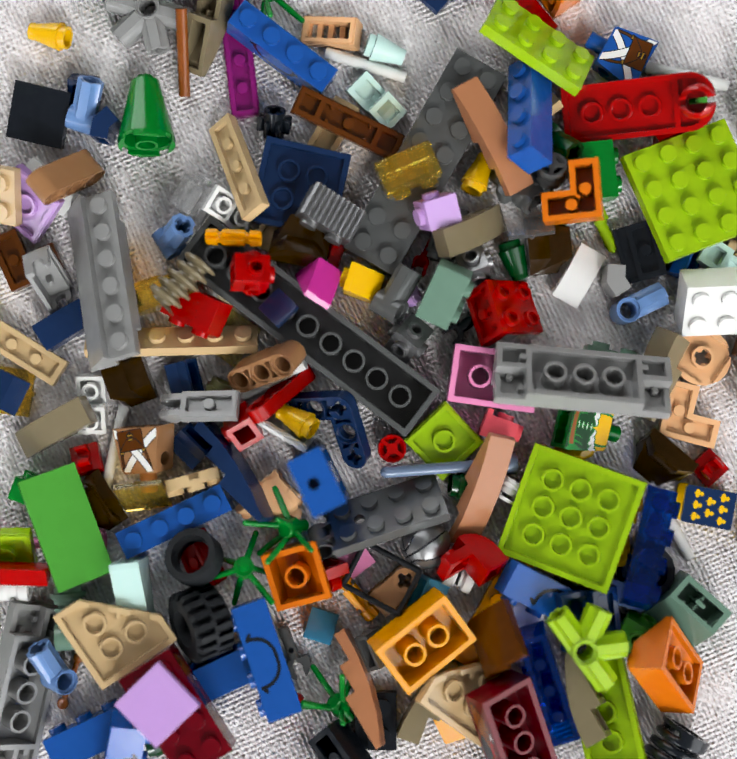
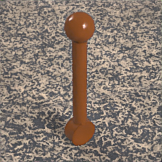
M75 653L72 670L77 673L79 664L83 661ZM69 694L62 695L57 700L58 708L66 709L68 707Z

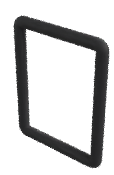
M378 545L369 547L416 572L398 610H395L347 583L364 549L357 551L349 566L350 573L345 574L342 580V587L388 613L400 616L422 575V570Z

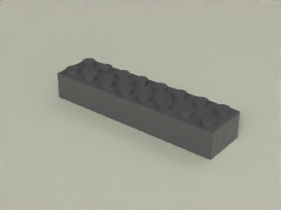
M458 48L455 50L365 208L366 214L351 242L344 245L345 253L391 278L399 262L402 263L421 231L413 218V210H415L413 202L422 199L421 194L433 190H439V193L443 192L472 141L451 89L477 76L494 102L504 85L506 75Z

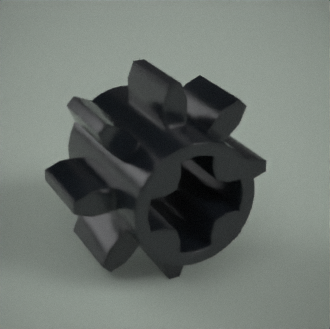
M270 105L265 107L264 112H259L257 131H263L265 139L267 136L283 139L284 134H290L292 116L286 115L285 108Z

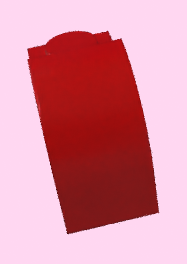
M473 533L458 536L453 548L442 555L436 574L442 581H445L465 570L480 587L499 576L509 559L487 537Z

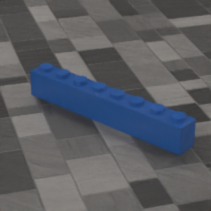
M241 639L234 642L233 649L212 657L198 665L194 662L188 664L211 701L249 684L246 672L251 671L248 660H241L236 645L241 643ZM117 698L102 704V710L94 714L89 710L75 717V723L66 726L65 722L49 729L50 734L42 741L49 758L88 759L105 751L112 710L119 711L114 705L118 701Z

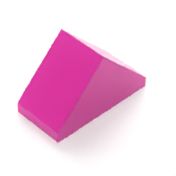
M319 257L306 267L300 269L295 277L303 294L328 310L337 290L342 271Z

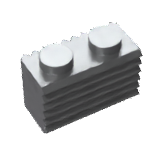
M316 182L309 188L295 216L301 219L299 223L311 231L318 229L326 234L324 239L335 246H340V244L344 246L351 242L366 212L320 182Z

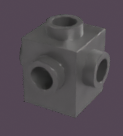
M482 245L454 256L455 264L473 271L470 280L475 282L473 288L486 279L491 280L490 269L494 268L493 260L489 252L484 253Z
M412 312L403 324L398 323L389 330L387 334L391 338L384 347L407 364L413 356L419 359L429 347L425 344V341L434 330Z

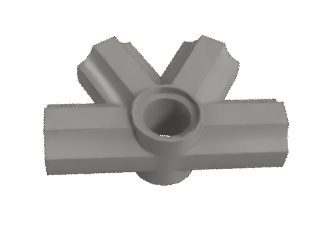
M105 0V10L107 12L123 16L110 31L127 49L143 36L148 55L158 56L172 50L167 29L176 31L175 8H187V19L188 12H194L192 8L164 0ZM156 6L152 14L144 15L147 7Z

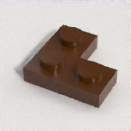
M15 228L0 234V267L11 291L14 293L31 286V283L25 276L22 255L28 252L18 230ZM53 242L47 244L51 247L64 270H66L56 245Z

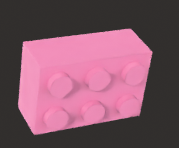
M457 343L453 345L446 401L534 413L535 407L493 403L491 378L495 349Z

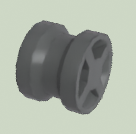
M553 152V163L537 170L536 180L541 187L557 189L563 185L567 170V160L565 157Z

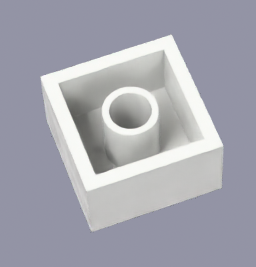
M737 267L680 269L674 319L682 337L737 334Z

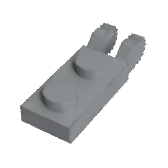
M237 390L182 391V393L164 394L161 396V404L168 407H180V409L160 411L159 420L166 423H179L180 421H238L241 394Z

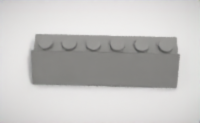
M112 190L85 198L79 194L67 211L89 367L92 372L119 365V360L141 355L137 331L142 329L125 223L119 218L116 194Z
M496 342L491 378L493 403L669 419L672 413L669 388L673 381L669 357Z
M34 600L29 602L10 601L0 642V759H37L53 691L41 684L40 675L26 654L28 653V648L34 642L44 638L50 640L55 648V620L53 616L56 614L54 608L58 607L56 605Z

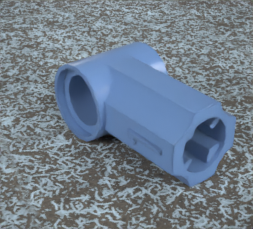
M80 75L78 77L74 100L65 118L66 128L86 135L90 134L93 117L99 113L104 82L100 78L91 75Z
M181 213L174 215L165 226L152 234L153 240L167 261L179 256L187 246L186 242L193 235L195 223L190 216H185Z
M656 282L614 302L609 310L610 318L617 325L632 323L668 305V294L660 282ZM622 304L629 307V318L621 315L620 307Z
M44 638L34 642L28 648L26 656L40 675V681L44 687L60 695H68L73 692L78 683L77 674L67 667L50 640Z

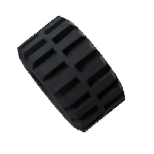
M211 583L199 587H189L171 595L168 604L171 628L177 636L176 641L181 650L192 662L198 664L232 649L234 645L232 617L223 597Z

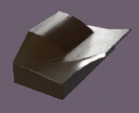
M290 214L284 224L274 230L268 255H270L271 260L306 267L319 257L327 261L330 243L324 239V233L318 229L311 231L299 223L300 218L295 216V214Z
M543 218L523 220L529 277L557 274L560 266L573 257L570 227L563 224L546 226L543 223Z
M145 356L119 360V365L100 370L109 397L112 400L123 401L129 406L134 407L159 398Z
M655 427L636 443L637 454L633 469L648 482L654 481L656 486L671 481H680L694 473L699 465Z
M99 469L81 480L98 527L109 531L129 518Z

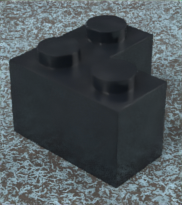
M339 719L326 726L308 741L319 759H373L346 722L345 726H341Z

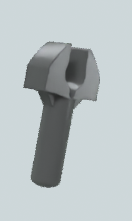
M288 625L279 627L278 632L288 656L286 663L291 678L297 680L296 672L293 669L294 660L303 665V670L307 676L311 666L309 653L303 655L298 652Z

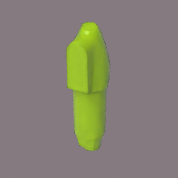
M604 209V220L593 221L608 252L614 254L616 252L615 240L607 224V219L609 218Z

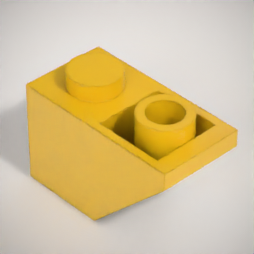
M351 262L350 268L344 267L339 283L340 287H343L344 295L371 303L375 294L381 290L385 275L361 264Z

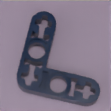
M346 390L299 392L286 403H289V406L315 413L316 418L319 420H331L344 462L356 469L362 468L371 456V449L356 400L350 392ZM310 401L318 402L322 407V411L315 410L311 406ZM343 425H350L355 430V434L347 433Z

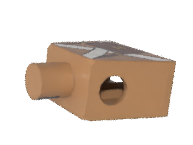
M174 423L135 425L112 429L122 472L124 474H140L141 490L159 488L157 473L170 470L173 467Z

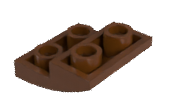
M509 599L499 600L481 611L467 623V626L477 638L474 646L485 679H489L511 668L512 663L529 655Z

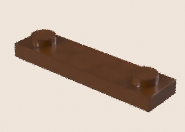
M304 85L301 86L290 110V113L390 162L395 158L405 138V135Z

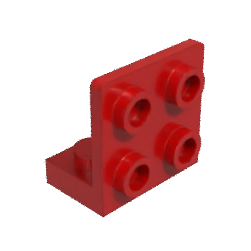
M486 279L473 288L469 298H466L481 347H489L508 334L539 335L543 332L540 317L526 281Z

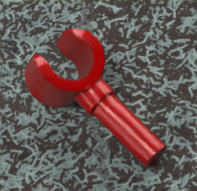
M430 238L421 255L415 256L411 264V269L417 266L423 268L422 277L426 275L429 266V260L426 257L428 253L426 247H428Z

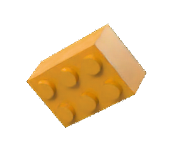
M433 587L406 608L400 616L395 617L370 637L367 643L409 696L474 643L477 638L447 597L436 587Z

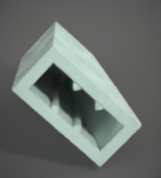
M148 555L132 557L128 560L121 558L110 564L109 572L116 605L154 612Z

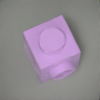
M433 190L421 194L422 199L413 202L415 208L413 210V218L420 230L434 231L462 221L456 193L454 192L439 193V190Z

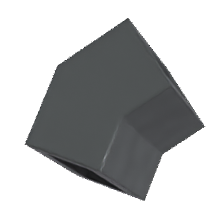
M379 625L363 631L361 635L354 638L368 672L379 670L385 666L367 643V640L381 629Z

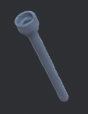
M515 451L512 452L506 475L518 473V458ZM473 460L386 466L381 469L380 473L384 478L461 473L468 471Z

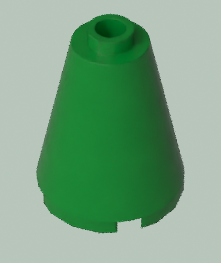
M139 74L131 80L117 139L119 149L121 151L123 147L128 149V154L132 156L157 157L160 156V151L167 149L168 154L175 149L176 140L159 81L150 74Z

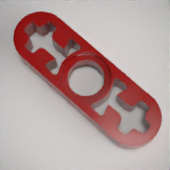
M308 363L307 370L272 386L247 407L246 412L254 424L261 423L270 418L315 379L316 375Z

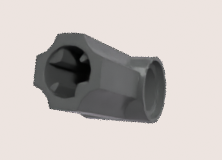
M399 262L386 287L379 290L373 297L370 310L394 325L400 323L408 311V300L422 275Z

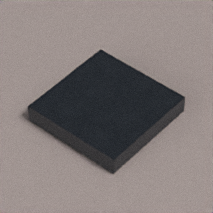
M15 80L6 137L64 149L67 133L65 118L72 104L73 93Z

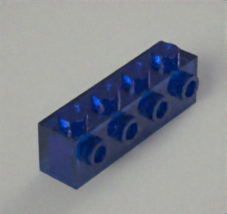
M651 485L648 486L644 494L643 506L639 515L618 603L645 611L649 610L652 603H658L661 586H657L659 574L664 576L668 558L663 557L665 546L671 547L674 530L670 529L672 519L677 520L681 503L676 502L677 492Z
M544 621L519 627L529 654L523 658L525 665L521 666L522 673L531 678L553 747L581 739L570 710L566 687Z

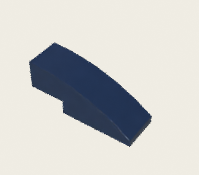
M80 298L31 326L46 351L53 352L73 338L85 334Z

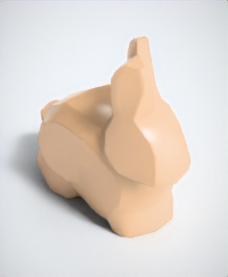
M275 468L270 475L264 477L261 481L258 480L274 516L284 518L272 490L273 486H277L291 518L296 517L300 519L302 517V496L289 485L278 469ZM239 503L236 505L235 511L241 514L242 518L249 519L252 517Z

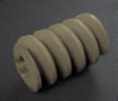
M188 251L184 253L187 263L179 259L175 261L178 271L170 267L167 269L170 279L159 276L158 280L161 287L155 284L150 285L153 297L172 316L171 305L181 309L182 305L179 298L182 297L188 301L191 299L187 291L188 289L199 292L196 282L199 281L205 285L208 283L204 275L205 273L215 276L214 272L201 258Z

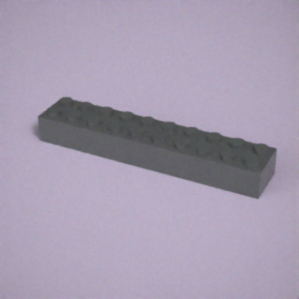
M210 215L177 259L187 263L184 256L186 251L201 258L215 274V276L208 273L204 274L208 282L206 285L280 342L295 340L301 343L306 351L304 359L306 362L343 390L350 392L356 400L406 437L441 390L332 307H329L327 310L305 296L299 283L271 261L270 266L275 267L274 283H270L265 293L249 296L244 292L230 291V262L234 253L257 250L250 247L249 244H246V246H223L221 243H218V245L206 244V229L214 228L219 231L228 229ZM278 287L299 307L280 328L258 308Z

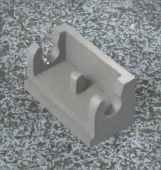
M49 245L22 255L25 276L50 314L59 310L58 301L62 298H65L68 304L73 302L72 289L74 285Z

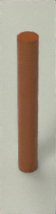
M175 8L179 96L189 97L187 8Z

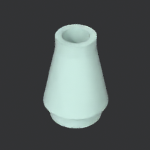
M370 33L363 55L369 57V61L401 66L407 50L399 47L379 33L377 35Z

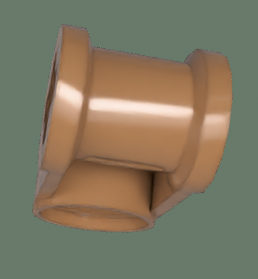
M400 564L384 579L379 581L367 594L396 609L401 604L416 572ZM400 573L403 575L411 574L410 583L407 581L400 583ZM374 605L385 617L390 615L387 611Z

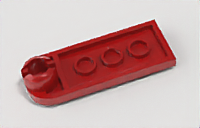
M682 72L586 84L582 86L576 96L560 88L561 100L564 106L562 108L564 133L580 142L619 140L696 131L704 127L712 119L716 110V101L689 104V99L716 96L712 82L706 76L697 72Z

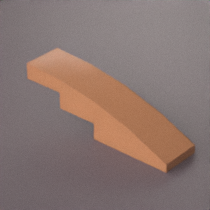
M475 76L452 88L451 92L473 143L479 144L488 168L495 170L505 196H512L533 184L534 181L531 174H527L507 158L508 127L478 77Z
M489 432L465 475L468 485L456 505L459 515L449 531L451 543H455L458 536L473 533L482 535L508 471L516 441L514 437Z
M343 628L334 634L349 659L340 665V668L355 691L345 699L375 749H378L386 743L382 713L370 672L366 669L349 628Z

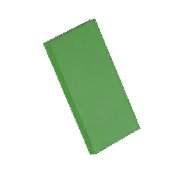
M74 462L17 483L57 593L110 573L109 565L112 563Z

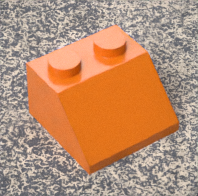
M308 541L314 549L312 553L308 552L300 542L286 544L269 565L265 564V560L275 548L269 549L260 556L277 612L333 597L316 541Z

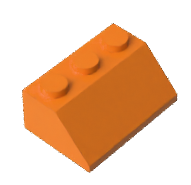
M666 616L633 642L632 651L627 658V666L661 712L694 714L703 661L674 618Z

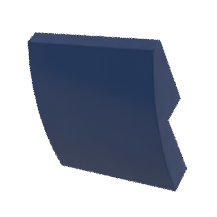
M610 585L607 594L589 587L555 594L556 609L567 606L578 622L586 604L591 603L613 614L605 632L621 630L616 585ZM560 642L561 651L567 653L564 646ZM587 644L580 645L577 651L587 648Z

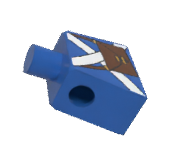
M615 27L608 39L593 31L584 47L598 54L592 69L607 82L639 78L659 42L629 30Z

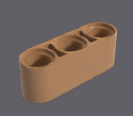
M83 149L37 168L26 178V183L44 205H49L94 185L104 176L105 171L87 149Z
M287 340L245 356L228 374V383L234 390L242 393L289 377L305 359V348L295 340Z

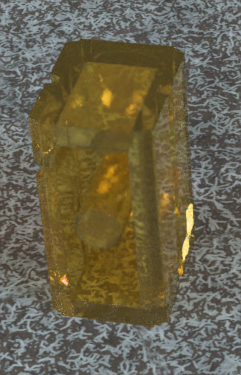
M428 140L374 163L375 172L387 199L394 197L396 201L412 194L410 190L421 186L424 190L438 184L437 178H440L442 175V169Z

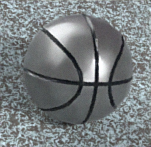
M438 524L402 536L400 549L406 561L421 569H430L440 565V558L445 552L450 550L451 540L446 528L442 524Z

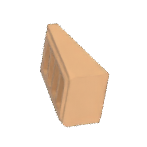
M304 16L305 21L302 25L300 42L304 45L321 48L330 47L345 51L360 50L363 25L357 17ZM313 25H318L316 38L312 37ZM325 26H328L327 38H324ZM336 28H340L339 38H335Z

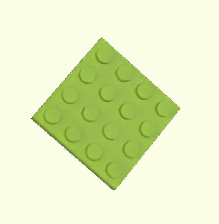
M725 119L705 125L696 131L686 132L624 155L620 159L665 264L737 237V145Z
M535 443L498 547L506 556L607 594L647 483Z

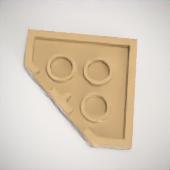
M78 599L53 616V619L102 690L177 640V636L163 615L156 612Z
M480 661L436 673L424 683L414 701L468 740L481 747L482 745L464 695L510 669L523 674L525 672L512 663L511 668L489 679H485Z

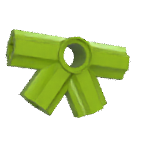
M587 603L579 622L567 606L557 608L549 614V617L545 620L596 692L608 690L614 685L618 676L606 660L628 656L629 643L625 631L605 632L613 614L597 605ZM587 644V648L583 653H576L580 645Z

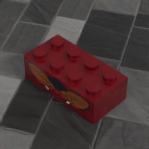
M172 643L118 681L126 693L160 660L201 703L159 745L167 759H219L233 750L236 742L234 736L175 643Z
M510 669L464 695L486 759H557L530 676Z

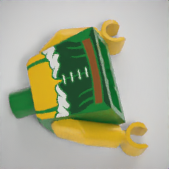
M558 409L550 446L555 447V450L585 460L592 457L595 451H604L607 441L617 442L621 436V428L612 424L613 414Z

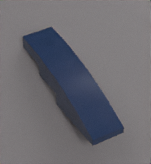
M197 422L193 429L212 446L206 456L225 474L218 484L258 522L271 521L274 516L267 498L243 455L232 441L228 442L225 439L220 427L215 422Z

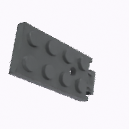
M422 475L347 500L346 503L324 513L323 516L327 522L312 525L307 533L309 541L317 542L321 559L325 560L333 555L338 558L396 539L421 529L450 521L451 518L436 476ZM364 519L360 524L355 523L358 520Z

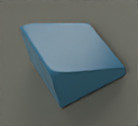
M312 606L303 637L331 645L339 614Z

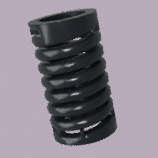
M663 715L664 722L662 725H657L656 731L675 746L655 734L651 735L650 741L668 755L650 744L644 746L645 752L656 759H700L698 755L705 754L710 744L681 723L667 715ZM675 731L680 733L678 737L674 734Z

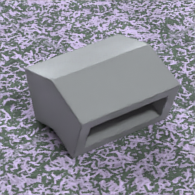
M607 264L601 268L600 286L609 300L631 288L625 277L626 265Z

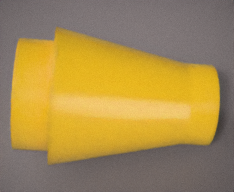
M63 22L30 23L28 26L27 35L30 40L37 41L58 51L67 50L72 44V29Z
M482 152L478 153L474 162L461 178V189L475 197H480L483 192L487 191L491 171Z
M287 404L275 414V417L282 421L300 439H311L320 425V420L316 418L315 413Z

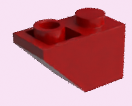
M199 291L190 293L191 299L189 301L182 297L179 298L182 305L181 309L171 305L170 308L173 316L163 306L160 309V312L170 316L169 322L183 328L187 324L193 327L191 333L207 339L208 335L220 337L233 305Z

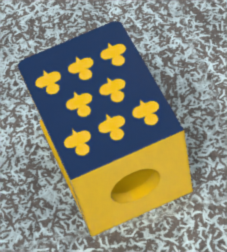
M679 482L677 484L672 514L675 519L683 522L731 531L737 493Z

